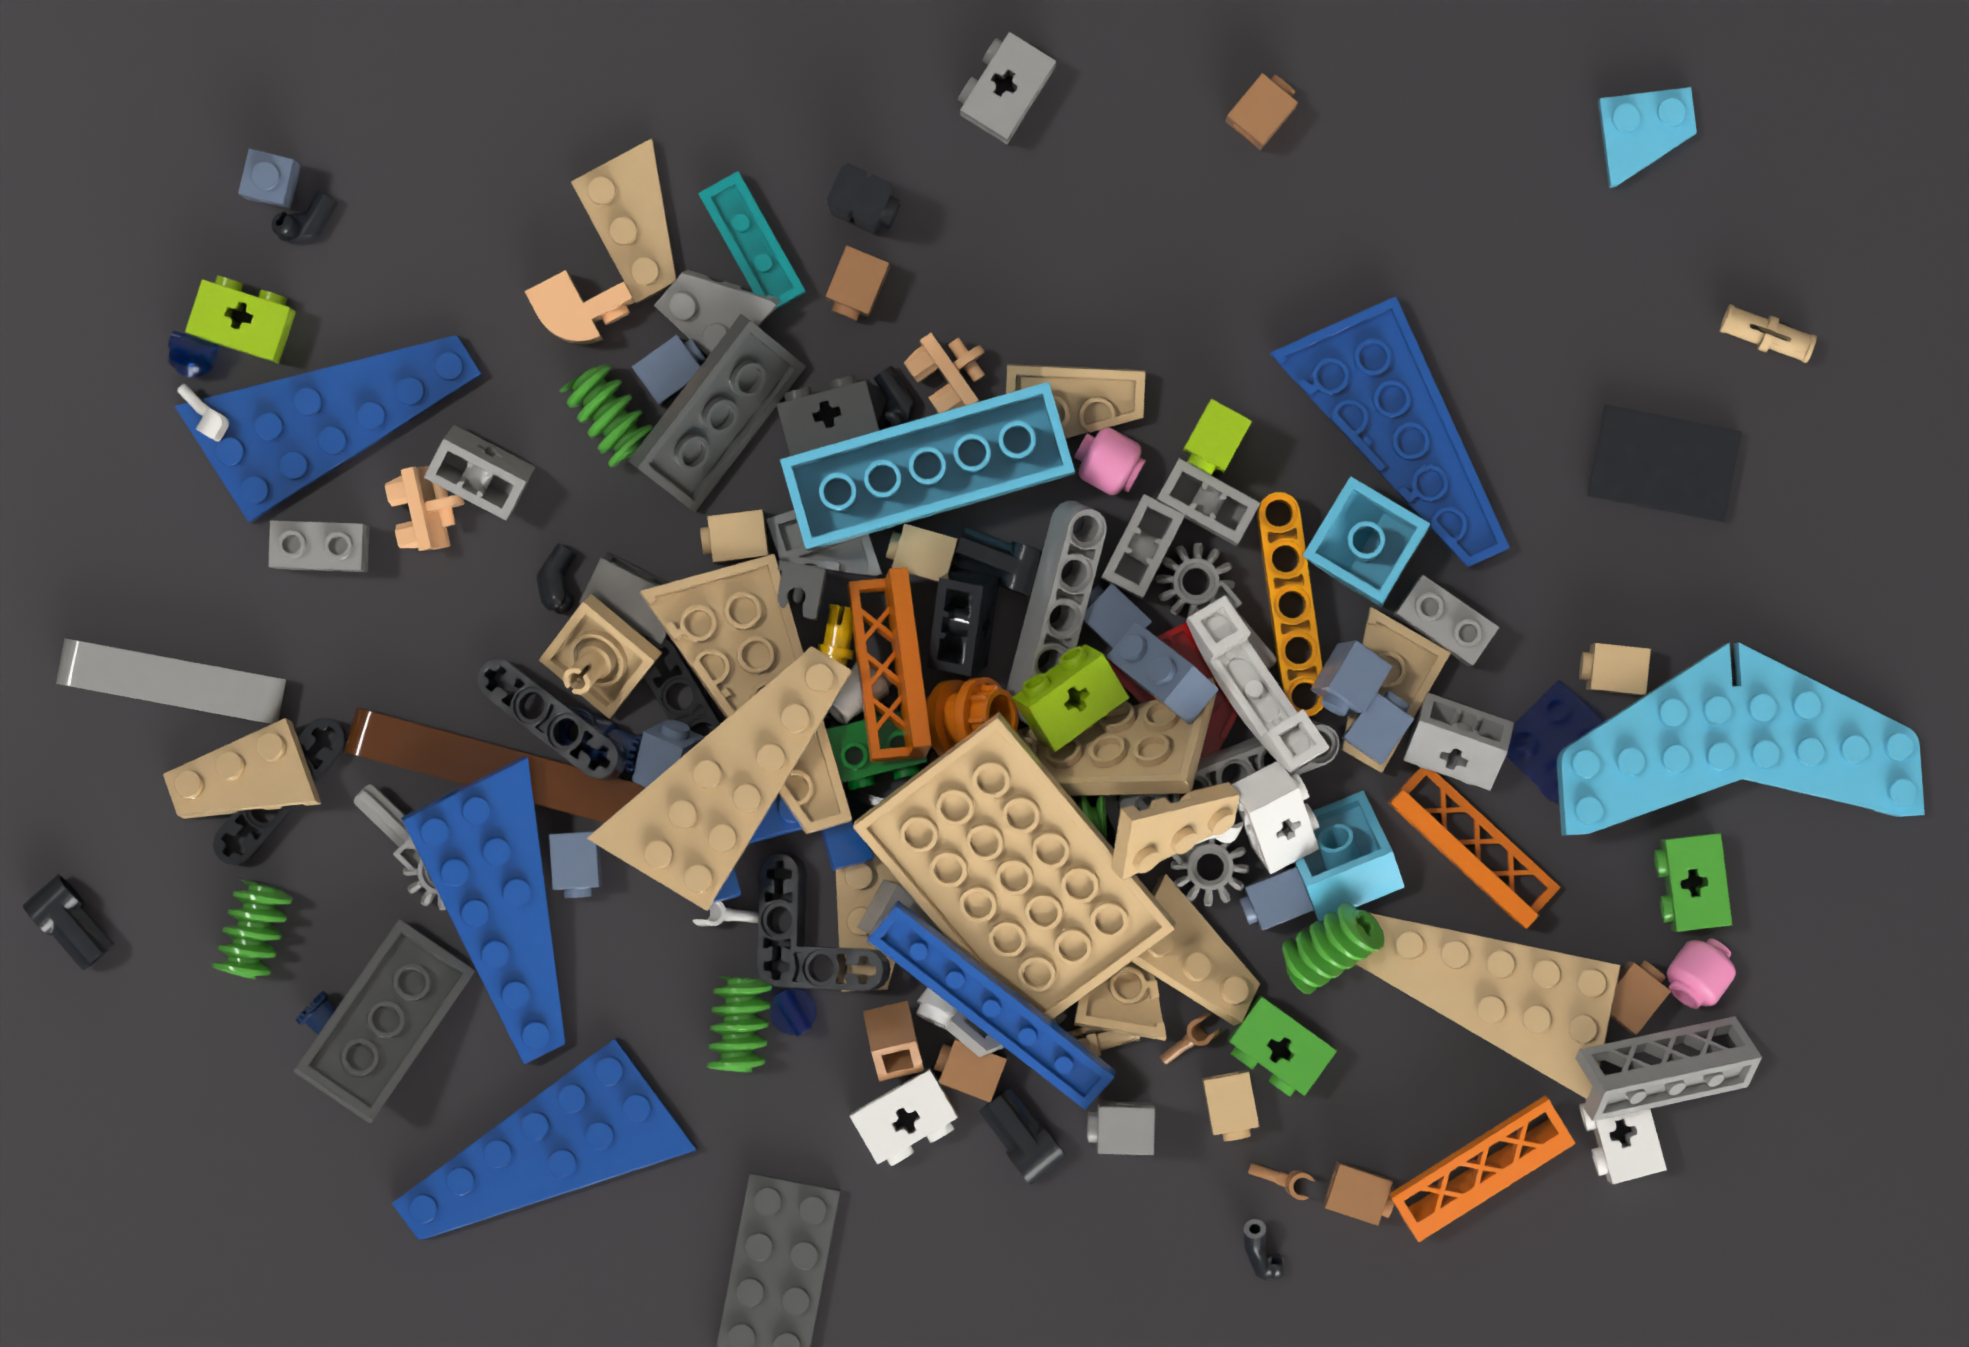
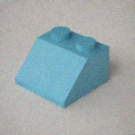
M1350 476L1304 552L1303 557L1342 585L1377 606L1382 607L1427 533L1430 523Z
M1364 791L1313 811L1319 824V828L1314 830L1319 850L1293 863L1299 871L1318 921H1323L1324 916L1330 911L1337 913L1338 907L1344 902L1358 907L1404 888L1394 853Z

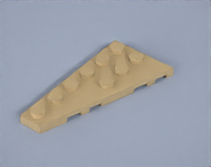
M775 554L640 591L647 605L726 719L803 654L789 602L785 608H781L778 602L781 574L778 570ZM824 721L821 722L779 792L780 797L806 834L852 821Z
M811 646L587 839L708 911L852 673V670Z
M1209 678V680L1216 686L1214 679ZM1216 694L1190 725L1158 700L1134 706L1125 701L1056 752L1040 743L1030 727L1018 729L1016 733L1069 796L1187 793L1192 791ZM936 751L932 752L929 765L940 757Z
M1370 913L1383 930L1384 946L1378 951H1372L1371 955L1366 959L1358 960V966L1586 1099L1588 1098L1593 1086L1575 1058L1579 1049L1605 1044L1621 965ZM1601 1061L1597 1062L1599 1067L1601 1066Z

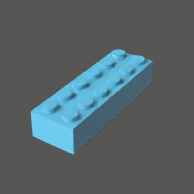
M1049 382L780 459L807 551L1071 476L1075 473Z

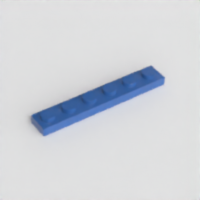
M899 900L869 933L867 940L1084 1110L1089 1107L1115 1077V1069Z

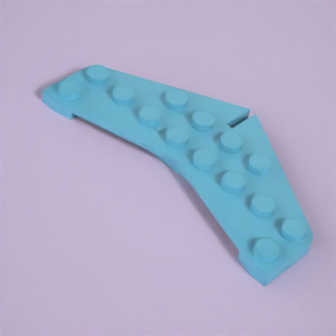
M1739 642L1733 644L1736 686H1732L1730 643H1727L1562 749L1557 759L1561 836L1590 834L1741 779L1859 806L1895 817L1925 815L1919 739L1909 727Z

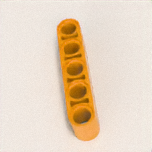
M1275 492L1269 494L1260 502L1256 519L1280 687L1298 713L1302 709L1296 707L1292 701L1294 687L1300 683H1307L1313 686L1323 667L1307 559L1303 557L1306 549L1300 509L1297 501L1291 495L1285 492ZM1274 501L1285 503L1291 512L1288 524L1281 527L1270 524L1265 515L1267 505ZM1279 547L1292 549L1297 556L1295 569L1290 572L1277 570L1272 562V554L1275 549ZM1294 592L1302 598L1304 608L1301 615L1296 618H1288L1280 612L1278 607L1279 599L1284 593ZM1292 638H1301L1309 644L1310 656L1302 664H1295L1286 657L1285 646ZM1317 695L1314 706L1304 710L1308 717L1317 714L1323 708L1321 704L1323 698Z

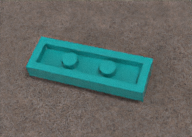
M739 171L698 193L754 294L764 297L771 295L778 298L781 303L775 308L777 310L806 293Z

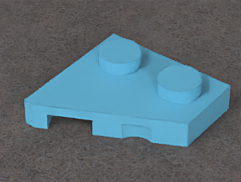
M1691 87L1607 97L1598 100L1609 188L1617 187L1697 133Z

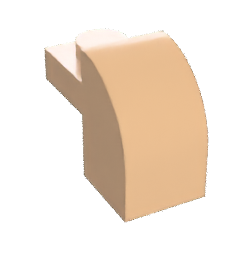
M566 270L525 291L538 318L553 335L568 343L580 345L592 344L603 340L595 323L603 319L605 325H608L625 317L630 313L627 306L635 302L625 282L584 302Z

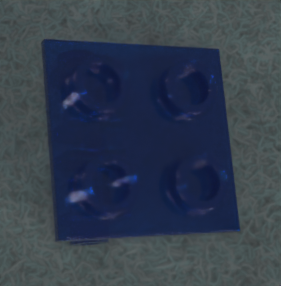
M1558 680L1514 723L1506 757L1539 787V791L1550 802L1553 801L1557 805L1559 803L1557 759L1563 748L1604 721Z

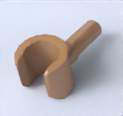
M1211 1013L1202 1014L1189 1023L1187 1034L1160 1055L1163 1063L1167 1065L1188 1048H1192L1194 1045L1204 1046L1219 1037L1222 1028H1219L1210 1035L1202 1029V1021L1212 1015Z
M1251 1162L1248 1174L1283 1186L1289 1195L1298 1200H1306L1309 1197L1294 1191L1295 1181L1303 1177L1315 1182L1311 1175L1302 1170H1293L1289 1173L1278 1172Z

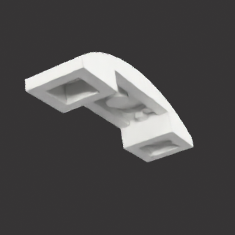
M1226 596L1221 597L1187 618L1186 622L1195 643L1223 693L1254 736L1287 771L1291 773L1329 749L1328 744L1304 709L1297 713L1247 640L1251 632Z

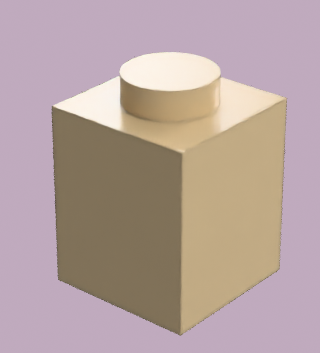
M763 510L707 516L709 527L700 528L703 554H712L713 563L715 564L752 560L770 555L765 512Z
M904 524L902 533L893 531L886 558L894 560L892 568L908 567L909 575L938 583L939 577L950 571L958 539Z
M1600 643L1590 644V651L1582 652L1579 679L1587 680L1586 690L1646 695L1651 649Z
M1242 1070L1202 1078L1213 1135L1222 1134L1223 1141L1251 1137L1250 1129L1259 1127L1249 1071Z

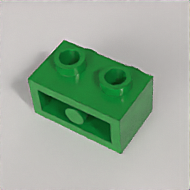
M901 711L895 712L901 718ZM883 715L876 717L877 723L883 717ZM865 720L826 729L841 782L848 783L849 791L876 784L874 775L892 771L894 779L918 774L920 772L919 764L928 762L926 756L925 758L870 763ZM887 720L878 731L880 749L905 747L903 731Z

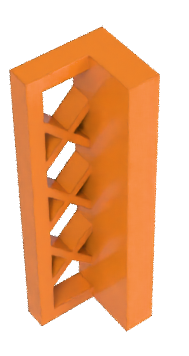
M908 567L889 569L886 577L883 579L849 581L847 584L870 763L925 758L932 746ZM885 592L887 609L877 620L861 608L860 593ZM887 617L889 622V629L882 625V623L885 621ZM863 621L871 627L866 634ZM875 631L892 644L893 653L884 664L867 652L866 642ZM893 661L895 666V674L888 669V667L891 665ZM869 665L877 671L872 678ZM881 676H884L898 689L899 697L889 709L873 697L872 686ZM899 705L901 711V718L898 717L895 713H893ZM875 710L883 715L878 723L876 722ZM887 720L903 731L905 747L880 749L878 731Z
M1419 767L1387 802L1522 928L1527 929L1539 916L1537 913L1561 888L1435 771ZM1425 776L1439 788L1440 808H1423L1409 795ZM1446 795L1459 807L1446 808ZM1465 812L1473 819L1474 839L1457 840L1447 830L1446 813ZM1429 813H1440L1441 824ZM1480 827L1483 828L1492 837V839H1480ZM1499 843L1507 851L1508 870L1491 871L1481 862L1480 844ZM1474 844V854L1464 845ZM1513 857L1527 870H1514ZM1514 875H1533L1546 889L1529 906L1515 893ZM1497 876H1508V886Z
M1545 1095L1389 1193V1196L1414 1237L1420 1242L1576 1143ZM1545 1112L1549 1119L1526 1133L1528 1123ZM1517 1130L1516 1135H1511L1512 1132ZM1498 1141L1509 1143L1487 1157L1489 1147ZM1478 1154L1477 1160L1471 1159ZM1458 1166L1470 1167V1169L1447 1183L1452 1170ZM1436 1180H1438V1184H1437V1185L1431 1184V1183L1435 1182ZM1420 1190L1431 1192L1409 1207L1404 1202Z

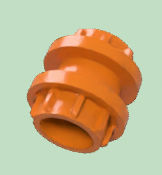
M972 678L966 682L958 679L945 680L938 683L931 694L925 698L931 748L939 756H942L998 712H1000L1015 732L1017 731L1018 710L1012 695L1008 690L1002 689L991 678Z

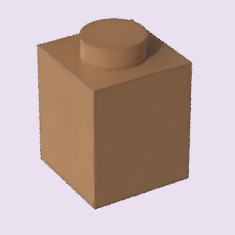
M1262 73L1227 115L1225 122L1261 151L1296 108L1298 102L1292 98L1295 90L1279 76L1274 75L1269 79Z
M846 245L825 296L827 301L834 304L831 311L853 321H857L859 314L869 318L890 269V264Z
M1645 960L1640 966L1635 962L1628 961L1619 973L1611 1018L1630 1033L1637 1035L1671 992L1662 984L1666 976Z
M908 1001L863 1011L870 1049L879 1082L924 1071L917 1033Z
M955 1037L952 1047L946 1044L942 1045L934 1070L941 1072L938 1083L991 1102L1007 1057L996 1052L978 1057Z
M1337 1161L1323 1206L1326 1209L1378 1226L1381 1216L1389 1218L1394 1207V1203L1389 1196V1193L1393 1191L1390 1190L1393 1181L1390 1178Z

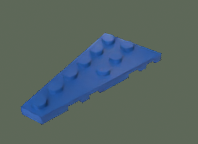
M1396 296L1269 353L1420 518L1430 523L1429 528L1466 568L1510 548Z
M454 335L201 399L203 403H206L211 409L225 416L229 421V427L219 442L196 430L203 416L195 412L189 403L176 405L175 408L246 520L252 523L483 374L460 338Z
M525 755L401 817L523 1064L565 1044L528 757Z
M615 1038L391 1204L417 1239L422 1240L695 1151L697 1147Z

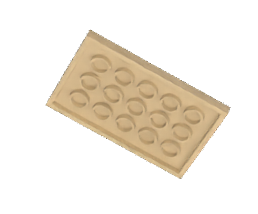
M1000 712L858 818L853 825L857 833L948 940L1051 1020L1175 929L1176 922L1136 875L1122 881L1111 869L1114 848Z

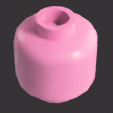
M1109 427L1101 429L1096 437L1087 433L1074 458L1081 461L1079 477L1086 483L1111 496L1119 494L1122 489L1129 493L1146 460L1140 457L1142 449L1137 442Z
M1711 938L1707 942L1700 940L1686 942L1670 964L1666 973L1670 982L1669 990L1671 994L1690 1008L1699 1009L1700 1006L1715 1005L1736 975L1734 964L1729 959L1731 956L1730 950L1721 942Z

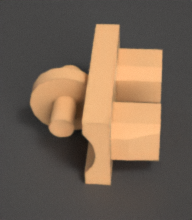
M932 333L923 337L920 340L921 347L916 349L907 358L904 365L917 383H920L937 370L945 378L948 384L928 397L937 412L942 413L977 403L979 401L959 372L965 369L974 383L985 376L976 362L977 359L985 354L982 346L978 345L968 351L960 338L955 339L948 344V347L957 358L952 363Z
M429 466L402 469V476L385 483L387 499L391 506L396 507L408 504L412 521L396 525L395 534L399 548H418L419 551L451 546L447 527L456 524L452 508L463 505L465 502L462 497L458 495L449 496L448 490L425 479L424 476Z

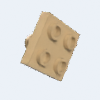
M590 594L575 611L539 661L561 678L567 689L569 687L573 688L572 693L581 695L610 719L662 652Z

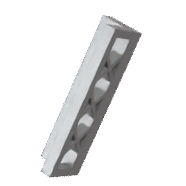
M1736 1016L1579 1049L1575 1059L1593 1086L1583 1108L1590 1119L1596 1121L1746 1088L1749 1086L1762 1056ZM1728 1034L1736 1047L1729 1049L1712 1042L1711 1039L1714 1036ZM1683 1043L1701 1052L1697 1056L1689 1057L1672 1048L1673 1045ZM1645 1052L1662 1060L1660 1064L1649 1065L1633 1058L1635 1053ZM1608 1061L1622 1067V1071L1604 1075L1597 1062Z

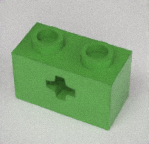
M1721 833L1660 839L1661 849L1654 850V862L1657 877H1665L1667 895L1660 896V910L1663 923H1670L1671 931L1675 932L1732 925ZM1688 870L1692 871L1693 876L1701 877L1702 885L1694 888L1693 896H1691L1689 889L1681 887V880L1688 878Z
M1260 995L1247 1011L1242 1023L1237 1025L1227 1039L1235 1046L1230 1053L1252 1070L1257 1063L1261 1064L1273 1073L1268 1081L1290 1097L1295 1090L1305 1096L1337 1052L1333 1047ZM1284 1037L1288 1038L1289 1041L1286 1047L1292 1053L1287 1060L1281 1056H1278L1274 1061L1271 1060L1269 1057L1272 1054V1050L1267 1046L1270 1040L1274 1039L1280 1042Z

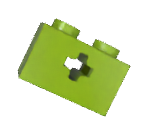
M217 275L215 283L202 279L185 332L191 336L279 364L296 311L285 306L287 298L262 289L260 290L259 297L241 292L243 283ZM245 306H247L246 312L253 316L251 324L242 323L238 329V323L231 319L233 312H242Z
M1211 399L1181 454L1189 458L1187 463L1209 475H1212L1213 472L1222 475L1252 421Z
M1085 644L1082 647H1074L1065 652L1060 657L1059 663L1046 673H1040L1029 678L1023 684L1022 690L1014 695L1012 699L1037 740L1056 752L1129 699V696L1103 653Z

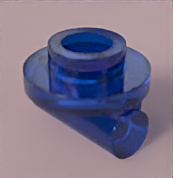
M173 331L169 338L168 347L170 351L168 362L172 367L176 368L179 374L187 377H199L213 369L218 353V344L177 331Z
M788 988L773 997L774 1000L771 1005L770 1014L772 1022L777 1029L785 1034L798 1037L813 1028L812 1025L816 1019L817 1009L813 998L807 992Z

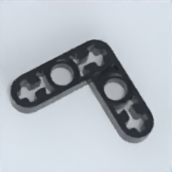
M789 853L772 854L766 858L761 865L759 878L757 969L760 978L772 984L773 987L868 991L879 989L885 985L891 972L890 962L886 955L879 950L805 946L806 867L799 857ZM783 861L784 868L792 871L791 879H786L784 882H782V879L775 878L774 875L775 869L782 868ZM783 887V894H792V900H773V894H781ZM779 907H785L792 915L791 927L785 933L776 931L771 921L772 914ZM772 940H791V947L771 946ZM780 955L783 962H789V971L782 972L781 976L779 971L772 970V961L779 960ZM820 955H827L834 963V973L827 981H821L814 974V962ZM867 957L869 965L876 966V975H870L868 979L864 974H846L847 965L866 964Z

